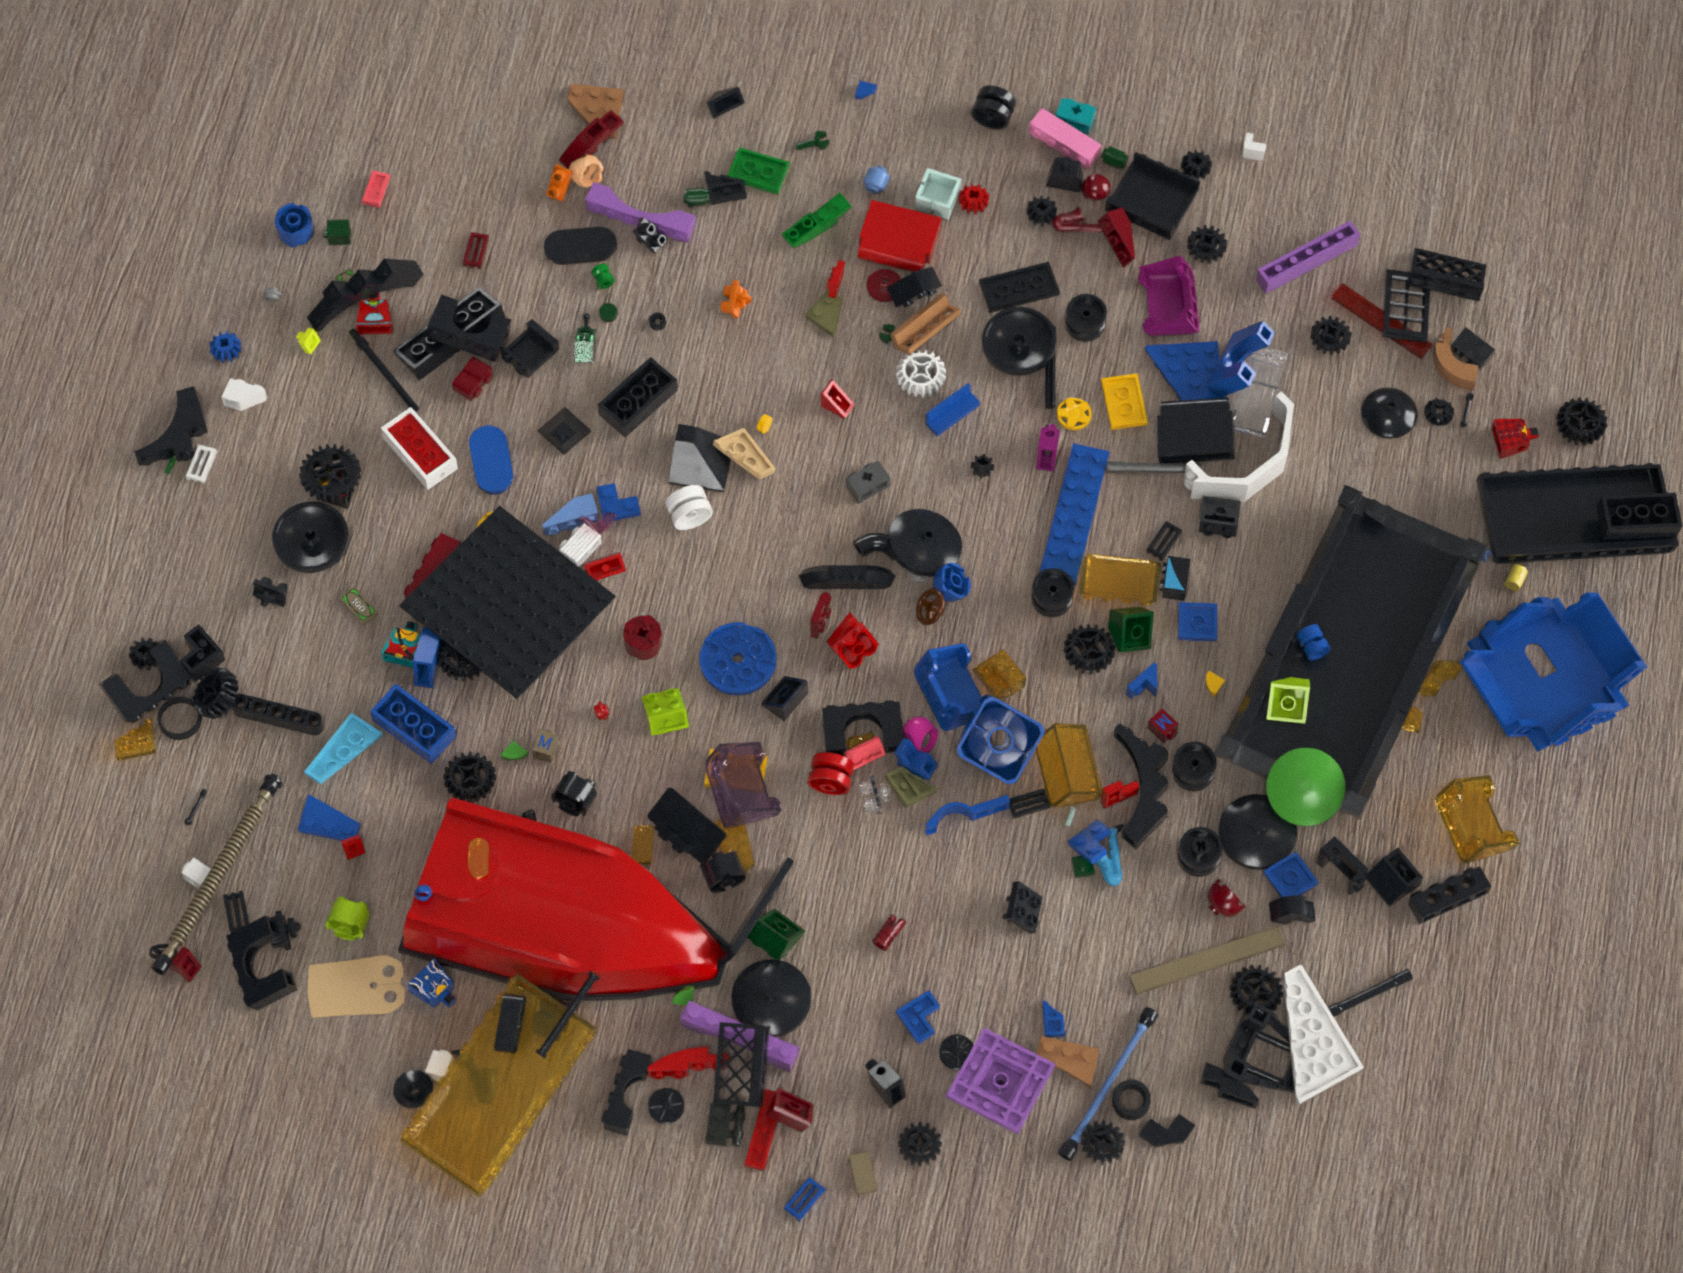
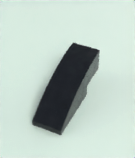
M1206 1062L1201 1084L1219 1089L1217 1096L1219 1098L1256 1109L1259 1098L1243 1082L1226 1074L1223 1069Z

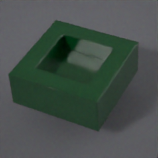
M1082 856L1071 858L1075 878L1095 874L1093 865Z

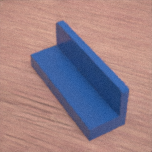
M967 383L926 413L925 425L937 437L980 406V401L971 393V385Z

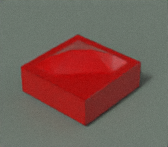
M359 834L341 841L347 860L366 853Z

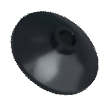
M407 1071L397 1078L393 1087V1094L401 1106L405 1108H418L430 1100L433 1094V1083L431 1078L422 1071ZM413 1090H418L416 1094H411Z

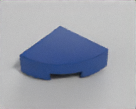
M860 81L855 99H864V97L874 94L877 90V84Z

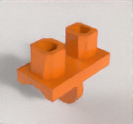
M556 164L546 195L561 202L564 201L568 186L571 183L573 171Z
M733 280L732 285L724 286V296L729 298V301H722L720 309L723 313L731 314L733 318H739L741 308H745V305L750 304L752 297L748 295V290L739 285V280Z

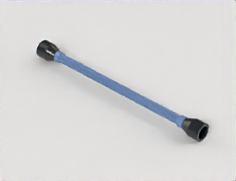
M1145 1007L1142 1011L1136 1031L1107 1077L1108 1079H1106L1085 1117H1083L1077 1127L1076 1132L1059 1149L1058 1154L1063 1159L1072 1161L1077 1153L1078 1143L1081 1140L1080 1137L1083 1131L1086 1130L1142 1034L1154 1024L1159 1016L1152 1008Z

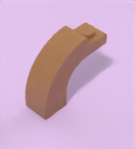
M1445 327L1444 334H1440L1439 342L1435 343L1433 350L1435 367L1439 374L1450 384L1459 388L1473 390L1476 383L1478 365L1463 363L1453 356L1450 348L1453 329Z

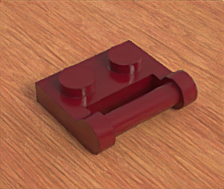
M825 592L820 595L810 621L811 637L818 639L820 633H824L826 628L825 620L831 616V609L829 608L831 595Z

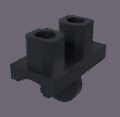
M643 217L640 218L639 224L632 232L636 235V240L639 243L643 242L652 253H656L659 247L665 244L667 238L656 230V226L652 222L649 223Z
M265 576L261 580H254L253 596L261 600V606L266 607L268 603L282 607L286 605L287 584L279 583L276 587L272 585V580Z
M275 911L276 916L271 918L276 919L281 937L272 941L271 945L273 948L284 947L285 950H290L292 948L288 933H290L291 938H296V932L301 929L299 923H294L293 918H288V924H286L282 911Z

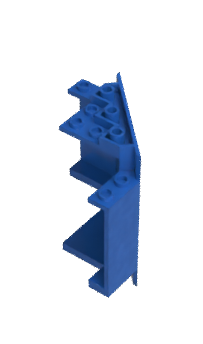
M1590 592L1583 594L1579 602L1570 605L1567 609L1558 597L1552 600L1549 597H1537L1531 603L1524 602L1520 604L1517 608L1512 609L1502 620L1492 619L1485 624V628L1480 631L1479 636L1467 642L1471 650L1466 652L1464 658L1459 661L1508 737L1527 736L1537 752L1552 744H1555L1557 747L1569 741L1570 738L1568 736L1581 735L1593 729L1592 724L1597 725L1601 722L1603 724L1616 717V712L1630 706L1620 689L1647 668V665L1599 593ZM1529 644L1539 645L1557 671L1541 678L1525 654L1526 646Z

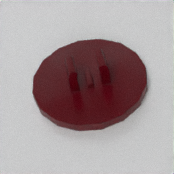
M889 269L875 271L867 280V291L877 301H893L887 287L899 281L901 277L895 271Z

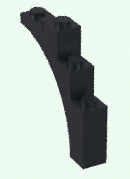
M384 258L375 270L358 269L348 282L332 280L322 292L324 295L323 299L307 316V319L314 331L320 332L331 320L353 304L389 289L414 287L424 274L416 261Z
M1119 723L1114 729L1113 736L1125 747L1131 756L1138 772L1140 783L1138 806L1132 819L1123 829L1121 838L1137 850L1167 818V807L1161 801L1157 802V800L1167 790L1169 782L1163 774L1157 772L1168 762L1169 754L1162 745L1158 746L1155 742L1148 747L1146 741L1141 738L1138 739L1129 727H1124Z

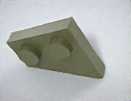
M902 766L885 775L886 781L905 808L937 793L938 790L936 786H929L922 781L921 777L912 774Z

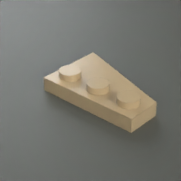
M745 428L713 442L714 447L759 480L773 474L776 470Z

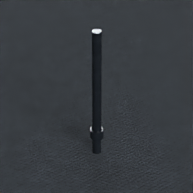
M354 328L351 329L349 334L355 340L356 346L361 351H364L409 408L412 407L415 412L418 411L419 407L372 351L367 340L362 338Z

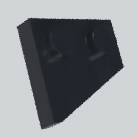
M709 171L704 172L711 205L747 199L743 179L730 178L722 174L720 176L711 175Z

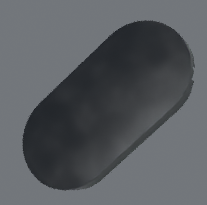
M605 227L557 230L549 234L544 242L546 257L559 265L605 261L617 250L615 234Z

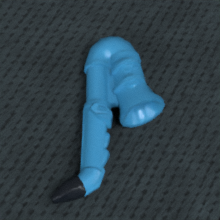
M1124 824L1110 829L1111 834H1109L1108 840L1110 843V859L1108 854L1095 862L1101 870L1103 879L1111 886L1119 885L1122 881L1117 833L1122 830Z

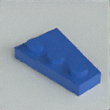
M308 794L298 826V832L339 841L358 835L360 830L359 822Z

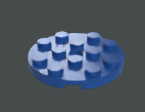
M742 622L722 625L713 630L704 640L699 656L701 672L706 681L722 693L729 695L753 693L765 686L773 676L776 668L775 646L770 637L758 627L745 625ZM740 655L743 657L741 663L732 660L733 657Z

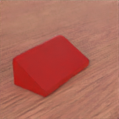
M620 552L583 563L586 573L596 581L626 571Z

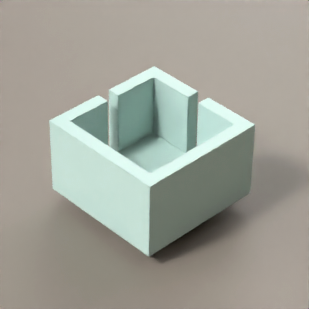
M927 168L922 185L920 184L915 196V209L929 214L933 211V215L949 220L959 197L962 179Z

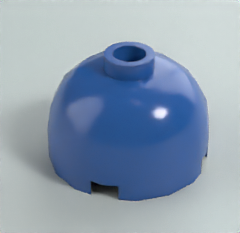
M952 562L938 569L933 577V588L942 592L944 600L948 602L963 599L970 593L971 589L969 576H965L963 567Z

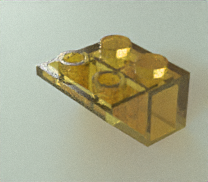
M1004 649L972 669L989 693L997 699L1011 697L1026 685V676Z

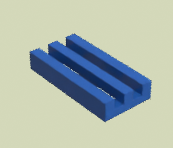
M809 1177L784 1206V1210L788 1211L791 1216L800 1222L825 1192V1188ZM810 1184H812V1188L807 1192V1194L802 1198V1200L797 1204V1206L794 1209H792V1205L797 1201V1199L806 1190V1188ZM818 1189V1192L808 1202L804 1209L798 1214L797 1212L799 1211V1209L804 1205V1203L809 1199V1197L814 1193V1191Z

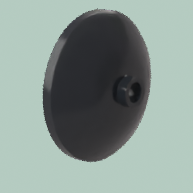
M1380 388L1371 392L1365 398L1361 408V417L1364 425L1373 434L1388 439L1399 438L1409 433L1414 427L1417 420V407L1407 393L1396 388Z

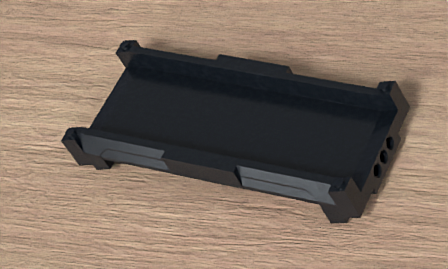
M1345 485L1337 501L1338 505L1330 519V523L1300 584L1296 585L1265 648L1264 658L1226 734L1222 736L1215 753L1217 757L1267 779L1273 764L1285 753L1298 748H1313L1323 751L1337 762L1344 775L1345 796L1339 811L1360 820L1376 787L1379 775L1420 692L1466 590L1474 580L1487 545L1471 538L1465 540L1395 509L1392 510L1383 526L1380 527L1362 515L1372 500L1364 497L1363 492ZM1317 624L1323 633L1322 638L1327 640L1331 649L1323 657L1311 661L1308 660L1304 653V647L1300 645L1296 634L1307 626ZM1289 677L1310 680L1305 724L1266 720L1271 682Z

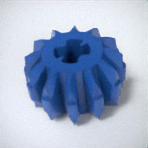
M219 331V336L213 335V341H210L209 345L210 353L214 355L216 361L221 359V362L224 363L226 359L231 362L232 357L238 358V353L241 352V342L234 333L230 335L226 331L225 334H222Z

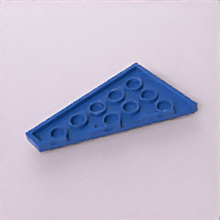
M1217 341L1145 345V353H1148L1154 362L1153 364L1160 370L1162 377L1173 388L1179 400L1218 398L1207 387L1220 360Z

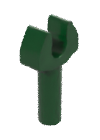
M816 131L813 139L796 143L797 151L812 146H817L820 150L826 149L830 144V140L820 141V139L826 138L827 132Z
M886 324L883 325V330L891 334L895 330V326ZM879 333V338L883 343L888 344L892 340L890 334Z

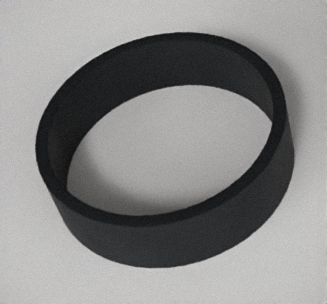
M178 696L168 699L161 705L157 720L164 735L174 740H184L190 738L199 730L202 721L199 712L195 725L184 733H171L161 725L162 715L167 708L177 703H186L195 708L193 700Z

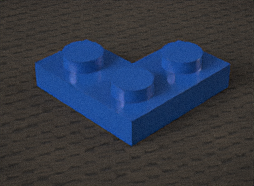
M615 483L596 487L604 523L641 516L637 496L618 499Z
M1097 819L1067 842L1070 848L1093 865L1108 854L1106 848L1099 842L1111 834L1109 827Z
M928 990L896 1010V1015L918 1045L935 1035L934 1030L925 1017L940 1009V1005Z

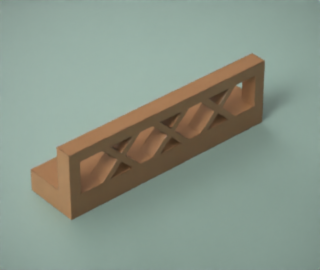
M940 293L890 334L895 349L911 354L961 314L960 309L951 306L947 295Z

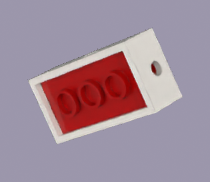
M412 407L381 427L383 439L427 490L458 469L456 458Z

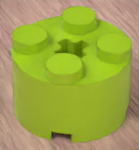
M339 896L332 904L325 923L326 929L329 931L331 928L335 931V936L345 940L355 941L356 937L362 939L371 916L367 910L368 905L364 902L359 901L356 903Z

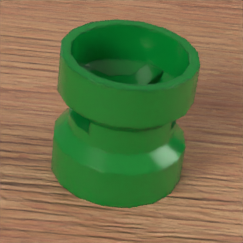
M604 263L595 266L591 270L593 278L597 280L596 284L599 289L609 288L615 282L613 275L609 273L608 265Z

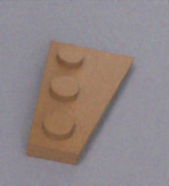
M1040 1036L1037 1055L1055 1063L1056 1069L1059 1068L1069 1074L1070 1077L1085 1083L1087 1087H1092L1099 1048Z

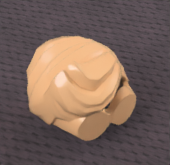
M586 155L572 162L569 170L573 171L571 179L580 187H590L593 182L599 183L602 180L601 172L603 171V166L595 156ZM596 169H597V172H596V173L594 174V176H593V180H591V175H592V174L596 171Z

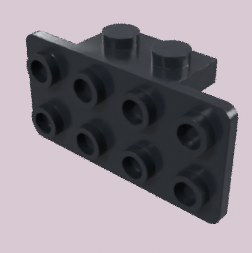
M668 788L648 813V819L656 825L654 829L658 831L657 835L661 839L670 841L673 844L671 847L680 854L689 853L701 864L709 861L727 837V834L673 788Z

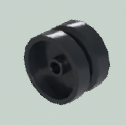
M991 85L983 86L978 92L971 115L977 123L984 127L995 130L1004 129L1009 124L1011 114L1016 106V99L1003 88Z
M1080 294L1072 298L1068 303L1065 326L1069 335L1083 342L1099 338L1104 332L1106 325L1107 309L1104 302L1091 294Z
M1056 568L1045 569L1038 573L1034 578L1031 593L1032 605L1037 612L1047 617H1059L1071 608L1074 583L1070 575Z
M1194 741L1185 743L1178 748L1174 756L1172 775L1179 787L1187 791H1199L1210 785L1214 778L1217 762L1213 750L1202 742Z
M1196 827L1185 832L1180 840L1177 855L1179 865L1184 872L1196 877L1207 876L1214 872L1220 863L1223 845L1220 837L1214 831L1205 827Z

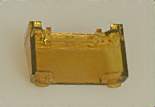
M1490 775L1454 779L1436 795L1435 803L1458 858L1462 863H1471L1512 850L1520 844L1512 830L1502 831L1489 799L1494 795L1495 785Z

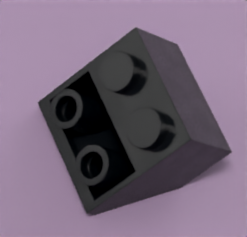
M1399 848L1383 857L1366 875V880L1389 907L1419 887L1423 876Z

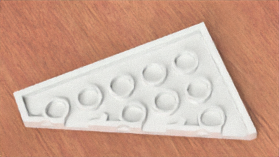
M1302 965L1283 974L1297 1105L1364 1068Z

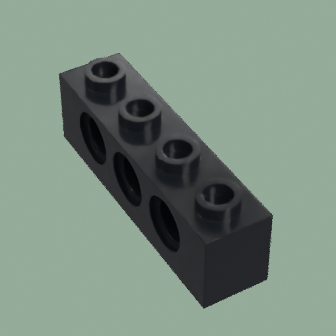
M1480 866L1475 869L1471 867L1459 876H1450L1444 883L1431 885L1424 892L1420 890L1413 893L1408 905L1418 923L1422 924L1488 894L1491 884ZM1463 883H1466V884H1468L1471 888H1468V889H1467V888H1464V887L1462 886V884H1463ZM1450 891L1453 896H1447L1444 892ZM1427 899H1433L1436 904H1430Z

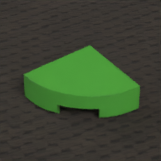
M512 741L501 754V758L507 761L523 759L528 755V751Z
M686 986L684 989L676 992L672 1004L687 1006L689 1001L693 1002L694 986Z

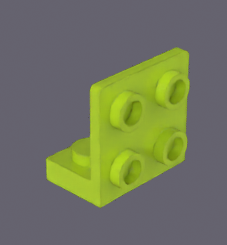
M679 688L650 693L641 697L647 714L651 736L689 727L686 708Z

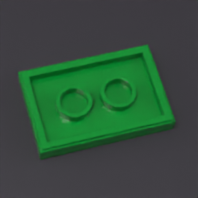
M739 147L727 176L743 179L746 186L779 195L789 170L790 162Z

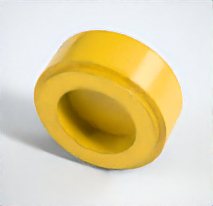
M767 414L762 415L757 423V431L765 434L772 424V417Z

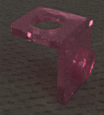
M607 512L596 525L587 517L580 516L579 519L595 532L601 534L611 526V521L616 517V514Z

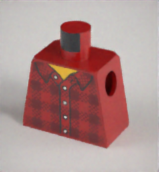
M1494 419L1491 426L1500 459L1528 450L1530 439L1538 438L1537 427L1527 428L1524 419Z

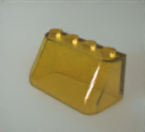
M1084 553L1080 594L1083 595V598L1095 599V596H1100L1105 601H1114V598L1121 599V602L1133 603V600L1140 601L1142 605H1152V603H1156L1160 562Z
M1054 723L1044 731L1045 733L1035 749L1048 802L1052 807H1064L1100 799L1102 796V786L1086 725Z

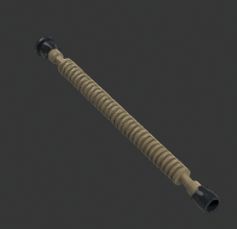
M271 774L264 777V782L259 789L260 793L257 796V802L250 804L187 907V910H185L182 918L173 930L172 935H170L169 940L171 943L168 948H165L152 964L151 968L154 972L165 975L172 964V958L175 955L174 951L177 946H183L189 933H191L194 925L202 915L209 900H211L214 892L219 887L234 859H236L239 851L263 814L264 810L262 807L264 803H267L270 797H273L276 791L281 788L282 782L279 776Z

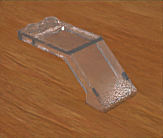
M1265 347L1249 355L1247 365L1256 374L1249 387L1238 391L1233 409L1234 430L1265 438L1275 397L1289 353Z

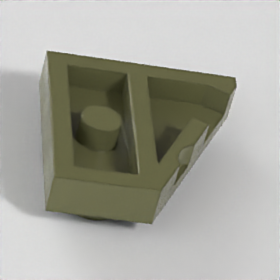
M828 289L805 314V318L834 337L843 299L838 295L836 298L828 297Z

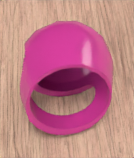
M913 717L904 725L903 736L909 739L918 751L929 753L937 742L938 730L925 717ZM928 733L930 735V740L928 744L921 749L923 739Z

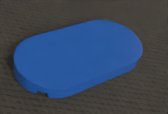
M495 426L479 427L471 434L469 439L476 483L481 490L486 491L488 494H501L513 482V471L507 439L504 432Z

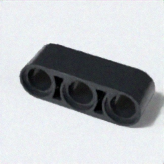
M504 994L494 1042L495 1051L516 1054L525 1013L526 996Z

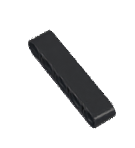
M238 694L234 699L235 703L231 705L233 713L241 718L310 735H319L324 730L321 715L314 711L245 694ZM240 703L244 704V706L240 708L236 707ZM257 708H263L262 711L255 712ZM277 712H280V713H281L280 716H277V717H274V716H273V715H274L275 713H277ZM294 717H299V718H300V719L297 720V721H292V719H293ZM314 721L318 722L315 726L310 725Z

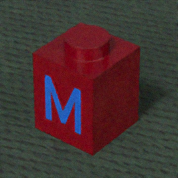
M1162 708L1148 721L1147 728L1162 743H1165L1168 739L1171 741L1177 736L1179 723Z

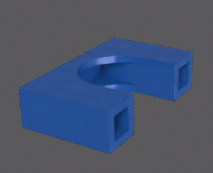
M1264 321L1232 333L1207 387L1218 398L1249 387L1256 372L1243 360L1253 352L1268 347L1275 332Z

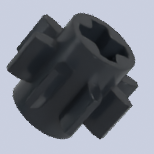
M985 454L979 457L975 456V462H971V468L974 469L973 475L977 474L980 476V479L985 476L990 477V471L994 470V465L991 464L992 458L986 457Z

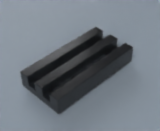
M1166 521L1148 546L1146 552L1148 554L1152 553L1155 558L1159 557V560L1163 561L1182 534V530ZM1169 527L1170 530L1166 534L1160 545L1157 547L1156 550L1153 549L1159 541V539L1161 538V536L1166 531V529ZM1174 531H1176L1175 535L1168 543L1164 551L1160 553V551L1162 550L1170 536L1173 534Z
M1044 788L1009 798V809L1013 819L1049 809L1051 806ZM1044 802V804H1041V805H1038V806H1034V807H1031V808H1027V809H1024V810L1015 812L1016 809L1023 808V807H1028V806H1031V805L1036 804V803Z
M239 891L236 894L234 892L231 895H223L229 930L232 933L249 924L243 891ZM237 898H240L245 923L244 926H241L236 901ZM229 900H232L233 902V908L237 923V927L235 928L233 926Z

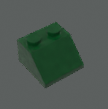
M1142 607L1110 609L1108 629L1119 652L1151 649L1153 611Z
M774 908L758 919L747 938L755 946L766 951L770 957L780 960L791 951L806 931Z

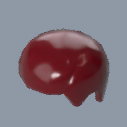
M1092 174L1082 183L1081 192L1086 199L1091 198L1096 202L1108 196L1111 185L1106 177L1100 174Z

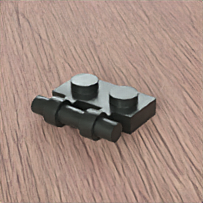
M710 1103L706 1144L726 1146L728 1138L732 1139V1146H740V1140L743 1139L744 1133L742 1131V1124L746 1116L744 1114L745 1107L738 1105L736 1113H730V1105ZM729 1121L735 1122L734 1130H728Z

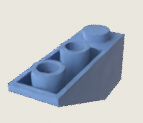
M592 493L573 498L542 525L544 536L555 535L564 530H574L583 523L592 525L599 521Z

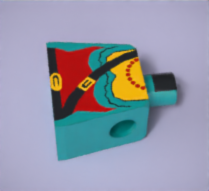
M408 621L404 629H393L381 651L383 661L413 668V659L421 636L420 633L415 632L417 628L416 623Z

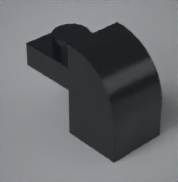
M1285 896L1269 903L1272 922L1286 925L1295 920L1307 923L1316 921L1314 902L1306 901L1305 896Z

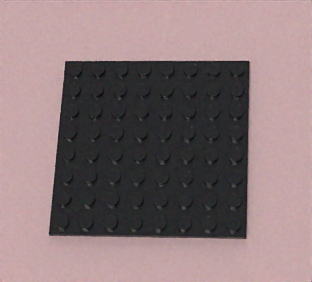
M499 505L399 607L514 698L518 699L616 596Z

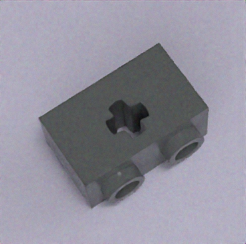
M879 461L867 464L862 470L853 472L846 478V487L858 504L890 486V476Z

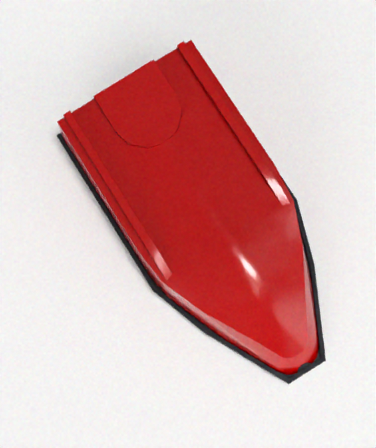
M451 797L418 886L422 884L428 885L432 890V895L426 901H420L414 897L411 908L406 916L404 934L398 948V952L429 962L435 959L443 966L566 1001L574 999L589 977L588 973L591 971L599 976L600 979L594 982L582 1001L632 1000L675 993L686 986H694V989L720 985L727 964L723 965L719 962V959L729 944L666 889L653 874L620 848L587 835ZM419 893V895L427 896V893Z

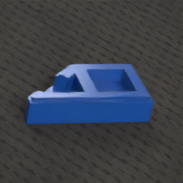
M1046 1000L1042 1001L1044 1036L1048 1038L1065 1037L1064 1016L1052 1008Z

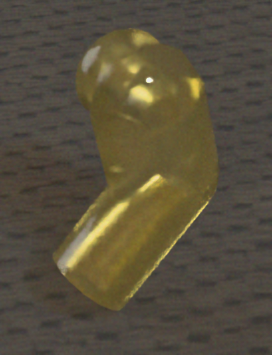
M870 731L863 735L851 736L847 739L846 744L851 749L874 738V735Z

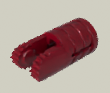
M890 915L873 938V944L877 948L887 951L888 947L905 926L906 921L899 919L896 922V916Z

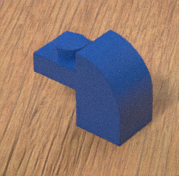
M906 738L902 739L894 752L898 758L897 765L899 767L906 768L912 774L922 779L929 780L938 766L930 753L918 751L912 742Z

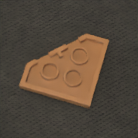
M570 83L568 103L576 109L586 124H590L597 117L600 119L610 110L620 117L624 89ZM617 130L608 138L616 139Z

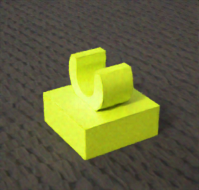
M307 328L305 332L300 331L296 336L304 352L310 355L321 341L314 329Z

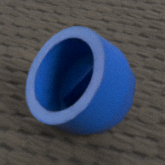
M426 884L418 886L415 890V897L420 901H426L432 895L431 888ZM419 893H427V896L419 895Z

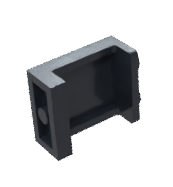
M533 319L526 323L527 329L507 348L504 345L500 348L503 361L513 365L518 374H523L527 378L559 350L558 340Z
M1334 836L1320 849L1316 863L1323 868L1331 861L1351 881L1347 893L1349 895L1354 891L1358 893L1365 886L1364 882L1367 879L1368 868Z

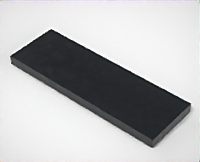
M788 857L776 868L719 959L720 963L723 965L727 964L738 953L793 865L792 859Z

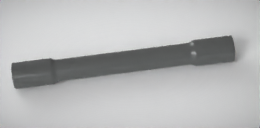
M1107 461V473L1156 472L1185 474L1187 463H1125ZM1196 463L1201 469V463Z

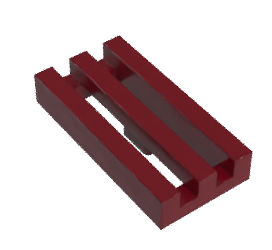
M470 233L463 259V267L468 265L470 268L477 267V269H481L489 235ZM476 237L477 241L473 252L472 260L468 261L473 241ZM481 239H484V240H483L482 247H481V251H480V255H479L478 262H476V258H477L478 250H479V247H480Z

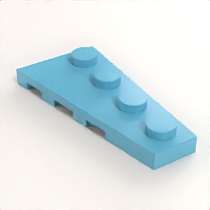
M351 713L304 771L305 775L321 785L381 738L383 733Z

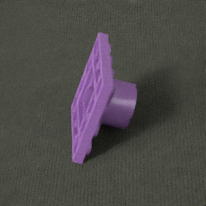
M983 1028L946 1094V1098L1018 1135L1056 1064Z

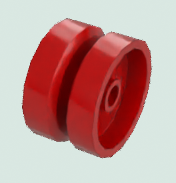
M821 752L815 754L812 757V770L809 772L807 780L810 788L829 795H844L848 793L854 763L847 757L835 753Z

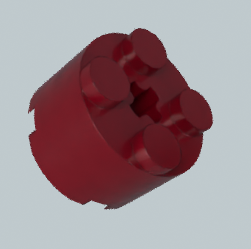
M651 615L636 616L625 623L623 637L627 653L640 660H648L655 657L662 647V630L659 623Z

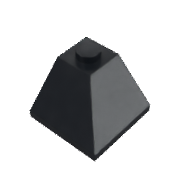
M564 407L543 425L538 432L565 455L585 438L591 430Z

